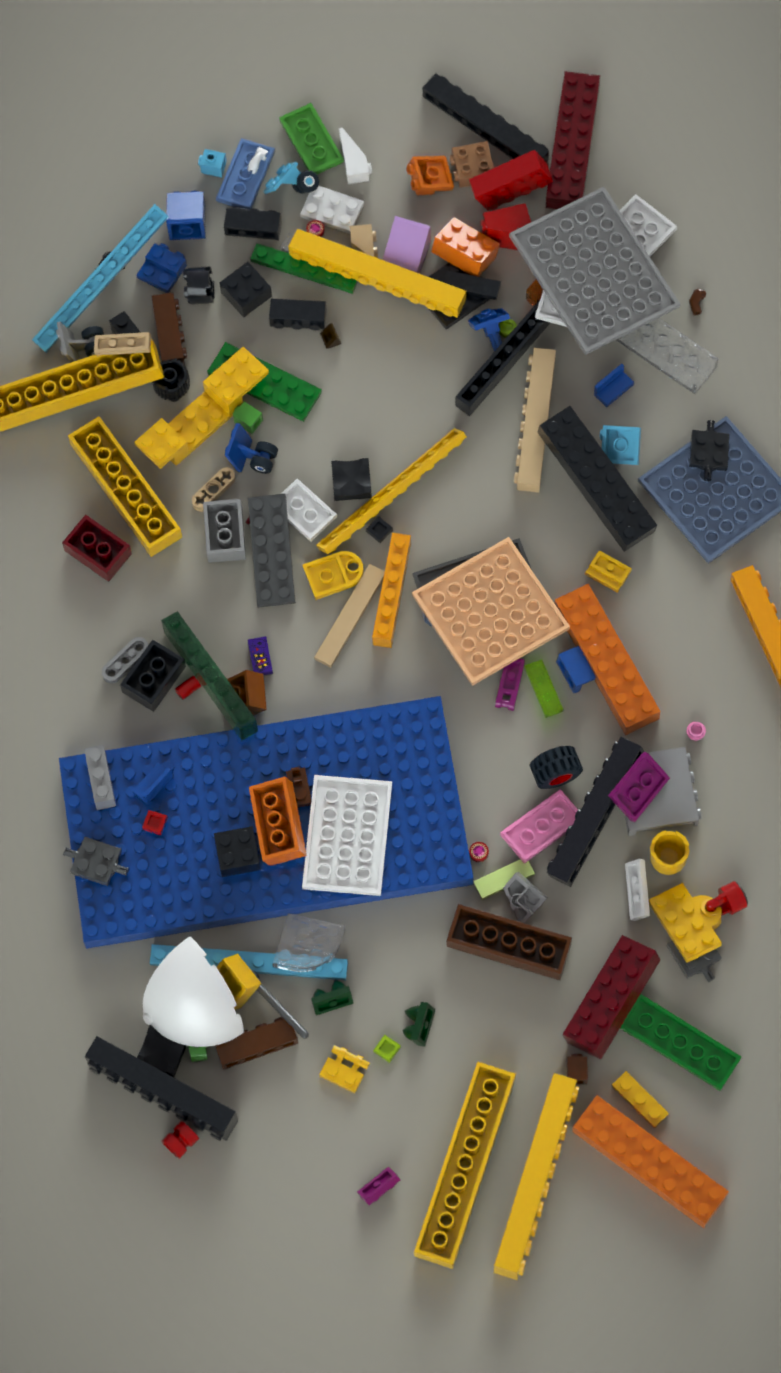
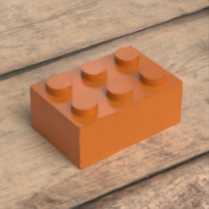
M454 217L435 236L431 252L469 275L479 277L496 259L500 243Z

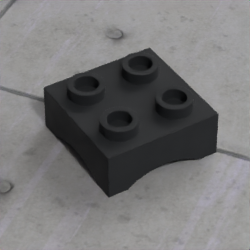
M369 458L354 461H331L334 501L372 498Z
M149 1025L137 1058L174 1078L187 1045L167 1039L152 1025Z

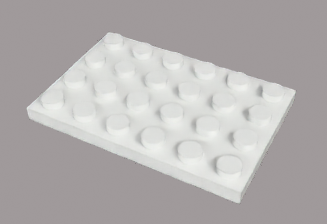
M314 775L306 846L307 856H305L302 889L381 896L392 781Z

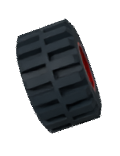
M559 746L547 750L535 757L529 764L537 786L540 789H551L567 784L577 778L583 771L573 746Z

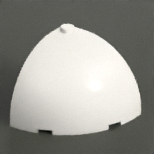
M191 936L181 942L164 958L150 978L143 997V1019L147 1025H152L161 1035L182 1045L208 1047L223 1044L244 1033L240 1014L235 1012L234 1007L237 1004L222 975L215 965L210 966L205 958L207 954Z

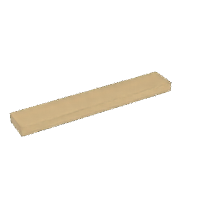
M371 564L368 565L316 653L314 660L330 668L333 666L383 581L385 571Z

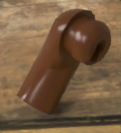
M700 288L694 290L689 299L694 316L702 313L699 302L706 297L705 290Z

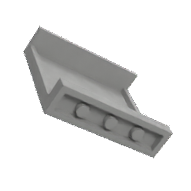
M685 747L648 752L670 779L636 822L630 821L625 815L628 836L636 835L637 831L694 823L695 826H698L699 819L702 817L701 810L696 807L695 802L698 801L697 790H693L692 783H695L693 771L689 770V765H691L690 753H686Z

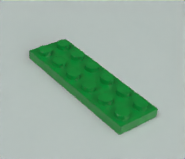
M225 342L207 370V374L211 375L239 348ZM255 357L269 370V374L246 394L304 422L321 395L322 389Z
M642 994L639 995L620 1027L621 1030L719 1091L722 1090L742 1056Z

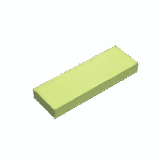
M520 859L475 880L474 885L481 899L484 900L503 891V887L518 871L526 879L534 876L535 872L529 861L524 864Z

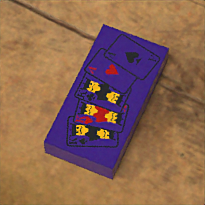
M266 636L248 639L253 671L264 675L273 674Z

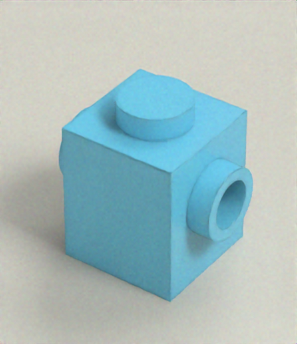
M204 149L203 155H200L198 160L201 173L222 178L227 163L226 153Z

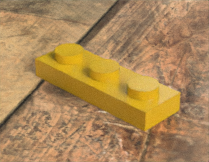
M627 1071L612 1084V1087L654 1129L669 1115Z

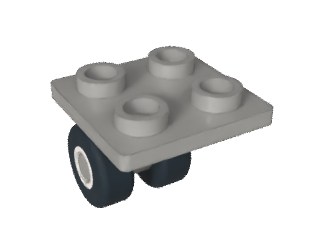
M57 322L58 329H56V334L59 340H61L60 351L63 356H66L70 362L80 360L78 351L85 349L88 357L95 355V335H104L102 327L91 326L85 328L81 333L83 340H75L73 332L63 323Z

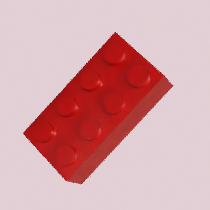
M532 150L469 179L475 199L487 211L495 210L504 203L513 202L516 198L528 195L533 190L544 188L553 182L547 163L536 150Z

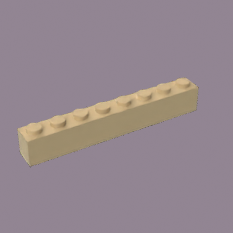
M534 348L533 354H529L528 365L532 367L531 371H527L526 382L530 383L529 388L525 387L524 399H527V405L523 404L522 415L525 416V421H521L520 432H523V438H519L518 443L521 455H517L516 466H519V472H515L514 483H517V490L538 493L540 491L545 442L537 431L539 425L547 421L549 416L556 350Z

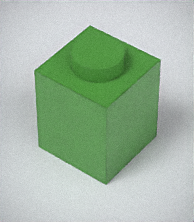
M245 401L241 406L238 405L233 412L234 423H240L251 434L255 432L263 421L262 412Z

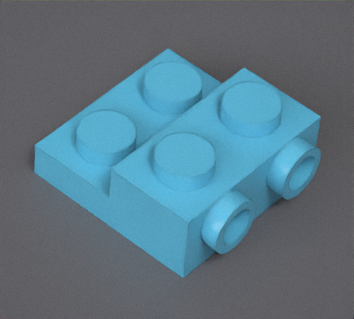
M603 425V429L600 430V440H602V450L613 464L639 465L641 427Z

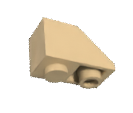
M372 224L350 226L351 248L378 258L377 247H373V242H377L376 231H372Z

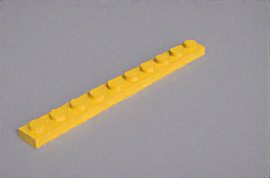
M456 428L451 430L317 543L316 546L319 551L326 554L334 552L337 546L343 541H347L356 530L364 527L369 519L377 516L382 508L390 505L395 497L404 493L408 486L418 481L421 475L431 470L453 448L461 445L462 441L467 437L465 433Z

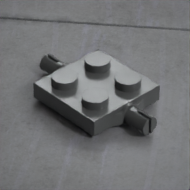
M84 837L81 847L77 851L67 847L64 850V856L74 858V863L70 870L71 874L108 886L115 872L127 876L129 868L118 865L122 852L121 848Z
M670 941L667 943L666 946L687 979L703 973L708 982L715 979L709 968L722 958L716 949L686 963L674 942Z

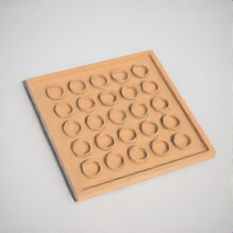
M510 537L412 592V596L472 686L570 629L569 624Z

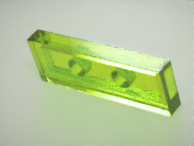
M540 659L524 665L545 718L563 712L564 709L543 660Z

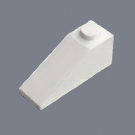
M339 128L348 184L369 181V174H372L371 163H367L365 154L343 128Z

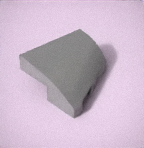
M519 871L503 887L506 896L509 898L511 909L514 910L518 922L526 923L548 898Z

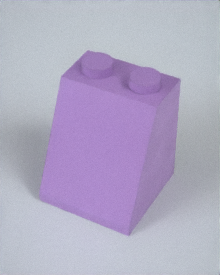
M395 216L383 260L420 274L431 244L430 226Z

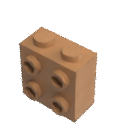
M488 141L453 147L452 155H449L450 164L455 167V171H453L454 181H458L459 188L471 186L469 179L494 168Z

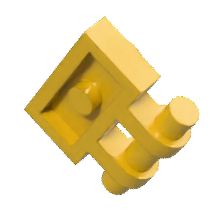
M334 1045L331 1052L338 1056L336 1060L327 1058L319 1076L355 1094L364 1077V1074L358 1072L360 1067L367 1070L370 1062L364 1060V1057L360 1055L356 1056L348 1052V1049L344 1047L339 1048ZM346 1059L354 1063L352 1068L342 1064L343 1060Z

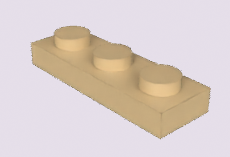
M143 332L95 335L94 353L96 356L150 352L151 334Z

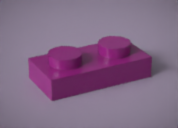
M387 1167L358 1190L357 1193L368 1205H371L384 1193L392 1189L400 1179L395 1172Z

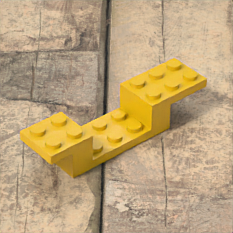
M243 346L203 381L204 392L169 423L161 418L134 442L135 445L160 469L169 461L177 466L233 416L235 408L243 403L242 397L267 376L269 370Z

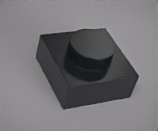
M379 516L366 528V532L379 543L393 531V527Z

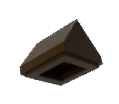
M332 323L320 333L326 349L342 344Z

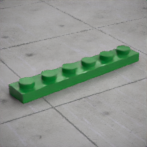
M256 243L250 261L351 294L354 293L358 280L347 279L339 273L329 272L320 266H312L307 261L294 259L287 252Z

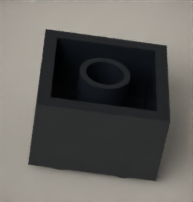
M246 262L219 282L221 293L243 318L272 297L271 286L249 262Z
M253 826L214 833L222 877L261 870Z

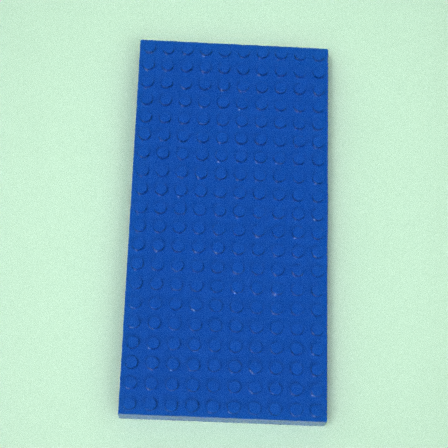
M441 696L105 750L116 806L97 810L94 802L85 754L59 758L71 849L77 851L81 847L84 837L121 848L122 852L118 865L129 868L127 876L115 872L108 886L75 875L83 940L86 949L474 885ZM157 763H160L166 769L169 767L172 770L173 778L147 805L133 794L132 790ZM305 767L311 800L314 775L392 781L381 896L302 889L305 856L272 866L262 861L249 787L281 777H287L286 771L292 770L291 768ZM311 805L298 808L305 849L307 846ZM148 810L167 815L168 818L162 835L142 829ZM253 826L261 870L222 877L214 833Z

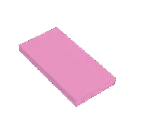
M559 789L501 831L500 836L525 864L566 834L568 827L572 826L576 820L575 815L578 809L564 792Z

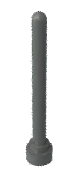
M251 970L261 982L260 976L254 970ZM261 984L257 991L302 1038H308V1031Z

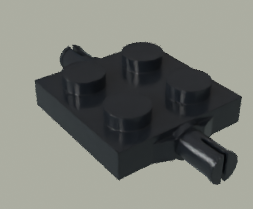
M711 420L707 421V430H692L689 467L704 470L703 480L707 482L712 480V471H727L730 434L714 431L715 421L713 420L712 422Z

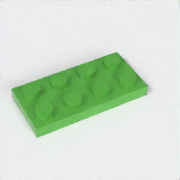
M312 103L279 117L280 123L307 170L319 174L344 162L341 153Z

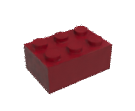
M86 514L62 542L65 552L108 582L132 555L128 543Z

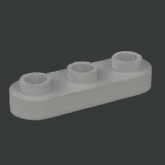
M142 637L132 639L102 668L103 679L108 683L119 681L135 665L148 647V642ZM137 647L143 648L141 651L136 650ZM127 659L129 662L124 664L122 663L123 660ZM114 672L115 675L110 677L109 673Z

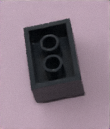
M152 640L120 684L122 693L154 712L186 668L184 658Z

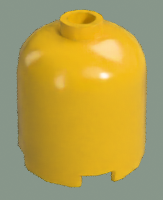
M664 830L658 833L652 839L650 846V861L654 869L664 875H674L680 872L688 859L690 852L689 842L678 831Z

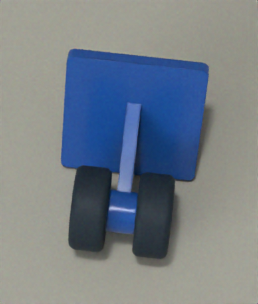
M236 423L231 432L229 445L225 449L226 458L237 472H242L248 458L251 459L250 467L253 470L263 474L270 473L273 463L269 459L276 458L278 448L269 442L260 441L257 443L255 450L250 449L253 440L242 425Z

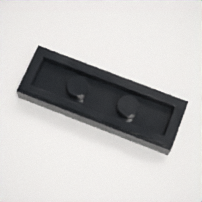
M448 270L444 280L446 284L465 290L466 294L497 300L501 281Z

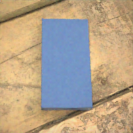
M241 138L217 194L216 202L250 210L268 170L275 148ZM261 147L268 151L265 155L266 160L260 161L257 173L252 174V171L249 173L248 164L255 156L257 149Z

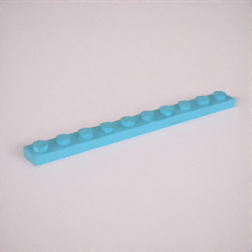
M154 204L37 333L32 341L47 353L59 340L56 334V329H58L57 322L63 323L69 329L164 224L169 216Z
M152 944L150 965L159 966L164 958L177 946ZM202 948L207 954L205 958L210 966L215 965L217 967L222 959L239 954L247 966L257 974L346 980L348 959Z

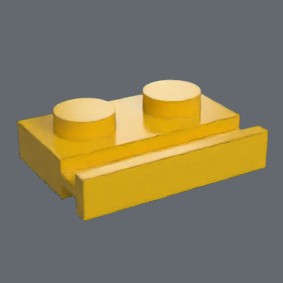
M599 550L589 568L585 571V575L618 593L631 573L632 568Z

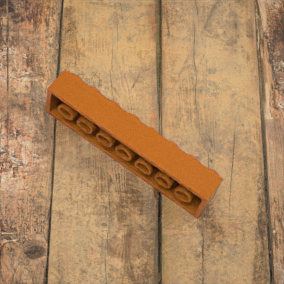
M589 583L555 599L554 604L570 626V629L567 631L574 645L576 647L579 646L596 676L595 682L625 736L659 720L660 709Z
M596 1095L573 1126V1133L702 1228L707 1225L729 1193L720 1184L598 1095Z

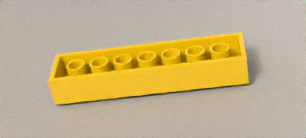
M100 416L68 435L70 445L150 557L183 538L181 528Z

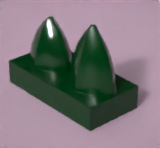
M336 979L332 984L331 992L326 993L317 988L311 998L316 1016L354 1004L349 986H345Z
M421 1002L420 1006H413L404 1011L411 1020L415 1021V1024L406 1027L402 1031L406 1038L418 1046L425 1047L436 1009L429 1003Z

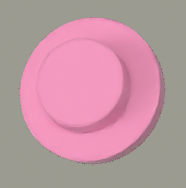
M692 722L687 726L686 733L691 740L698 741L705 736L706 729L702 723Z

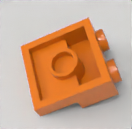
M413 156L407 164V174L412 177L411 189L415 190L416 195H433L435 191L453 190L454 184L446 156Z

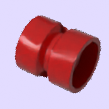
M180 1121L173 1128V1133H168L161 1140L166 1148L178 1159L187 1152L188 1146L192 1147L199 1140L197 1134L183 1121Z

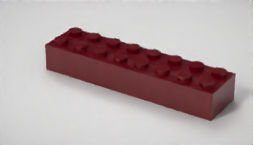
M568 71L564 73L550 166L553 182L547 186L545 208L559 209L584 197L600 88V75Z

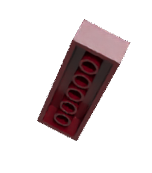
M624 935L621 936L562 1034L568 1044L598 1059L603 1058L660 962L656 950Z

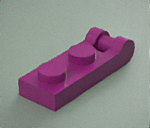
M519 658L503 668L495 703L496 708L506 707L508 710L514 711L525 659ZM508 695L511 697L510 700H505L503 696Z

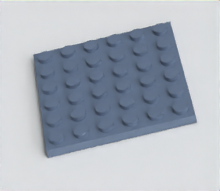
M727 416L718 421L714 426V431L730 434L727 471H712V480L709 482L704 481V470L689 467L690 441L638 478V482L708 564L781 512V478Z

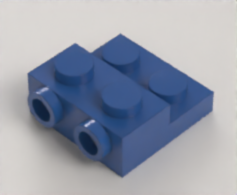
M154 243L145 257L146 261L136 276L147 284L165 293H169L187 266L185 256L179 251L173 253L163 243L159 245Z

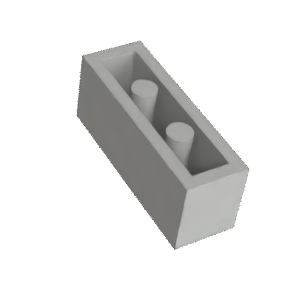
M104 745L85 748L84 751L97 810L115 807L116 802Z

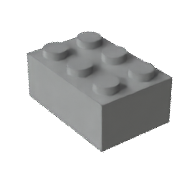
M241 499L203 502L208 563L245 560L246 552Z

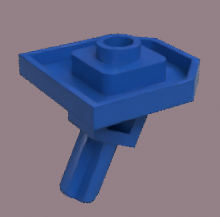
M503 308L485 309L471 317L468 323L475 331L484 329L485 335L489 337L495 352L502 344L498 323L510 319V316Z

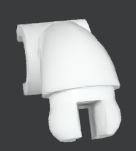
M261 147L257 149L255 156L248 164L249 173L250 171H252V174L257 173L260 161L266 160L267 150Z

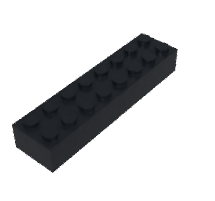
M568 406L539 425L537 432L624 552L655 532L658 525L571 406Z
M96 1036L84 1056L92 1072L98 1075L100 1073L107 1076L106 1079L110 1082L123 1084V1088L133 1094L136 1091L141 1094V1098L145 1101L158 1103L160 1109L165 1112L170 1110L176 1113L175 1116L184 1122L186 1120L191 1121L196 1129L200 1131L205 1129L211 1132L210 1136L216 1140L221 1141L223 1139L227 1141L239 1121L236 1111Z

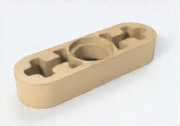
M225 467L217 472L193 495V508L199 512L204 511L201 503L197 505L198 499L200 501L204 499V502L216 501L235 482L234 471L229 467ZM225 474L228 476L230 474V479H224L223 475ZM213 485L219 488L216 493H210L208 489Z

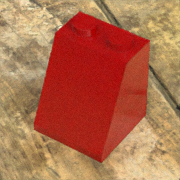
M526 203L484 212L483 220L480 221L482 228L480 232L500 243L499 248L517 250L509 234L531 223Z

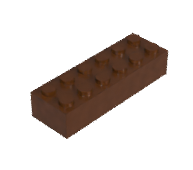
M460 904L457 906L447 937V947L557 980H561L572 944V937Z

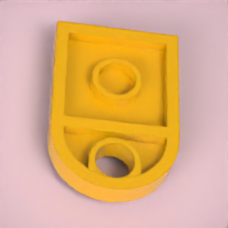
M340 551L302 565L315 600L356 586L363 575L361 559L349 551ZM351 563H356L359 567L357 570L352 571L348 566Z

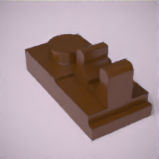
M305 767L291 768L292 770L286 771L287 778L293 782L297 807L311 805L312 800Z

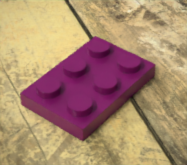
M643 752L608 796L630 821L636 822L670 777L649 753Z

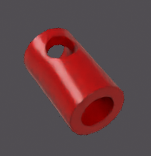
M193 675L176 687L175 691L184 700L198 690L201 684Z

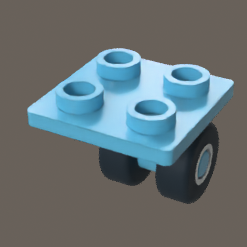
M297 162L287 163L277 170L276 173L278 175L274 179L271 178L265 184L267 188L263 192L268 194L277 190L281 184H292L296 192L301 194L310 193L318 188L319 178L315 172L310 170L301 173L296 168L298 166Z

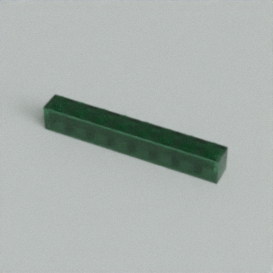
M177 611L162 619L161 622L165 635L180 656L184 658L185 663L241 741L258 732L255 717Z

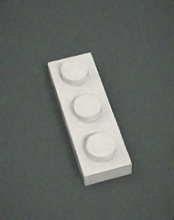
M637 859L625 863L630 920L633 921L650 916L645 860Z

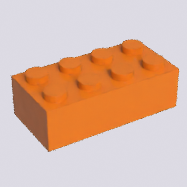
M281 777L250 786L249 792L262 861L272 866L307 856L293 782L287 777Z

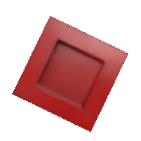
M148 810L142 829L162 835L168 818L167 815Z

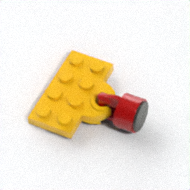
M733 881L718 888L719 896L716 898L705 895L692 897L685 885L681 883L648 899L650 907L686 963L721 947L722 942L714 929L718 928L721 924L722 915L726 913L733 915L747 908L748 900L746 894L738 882Z

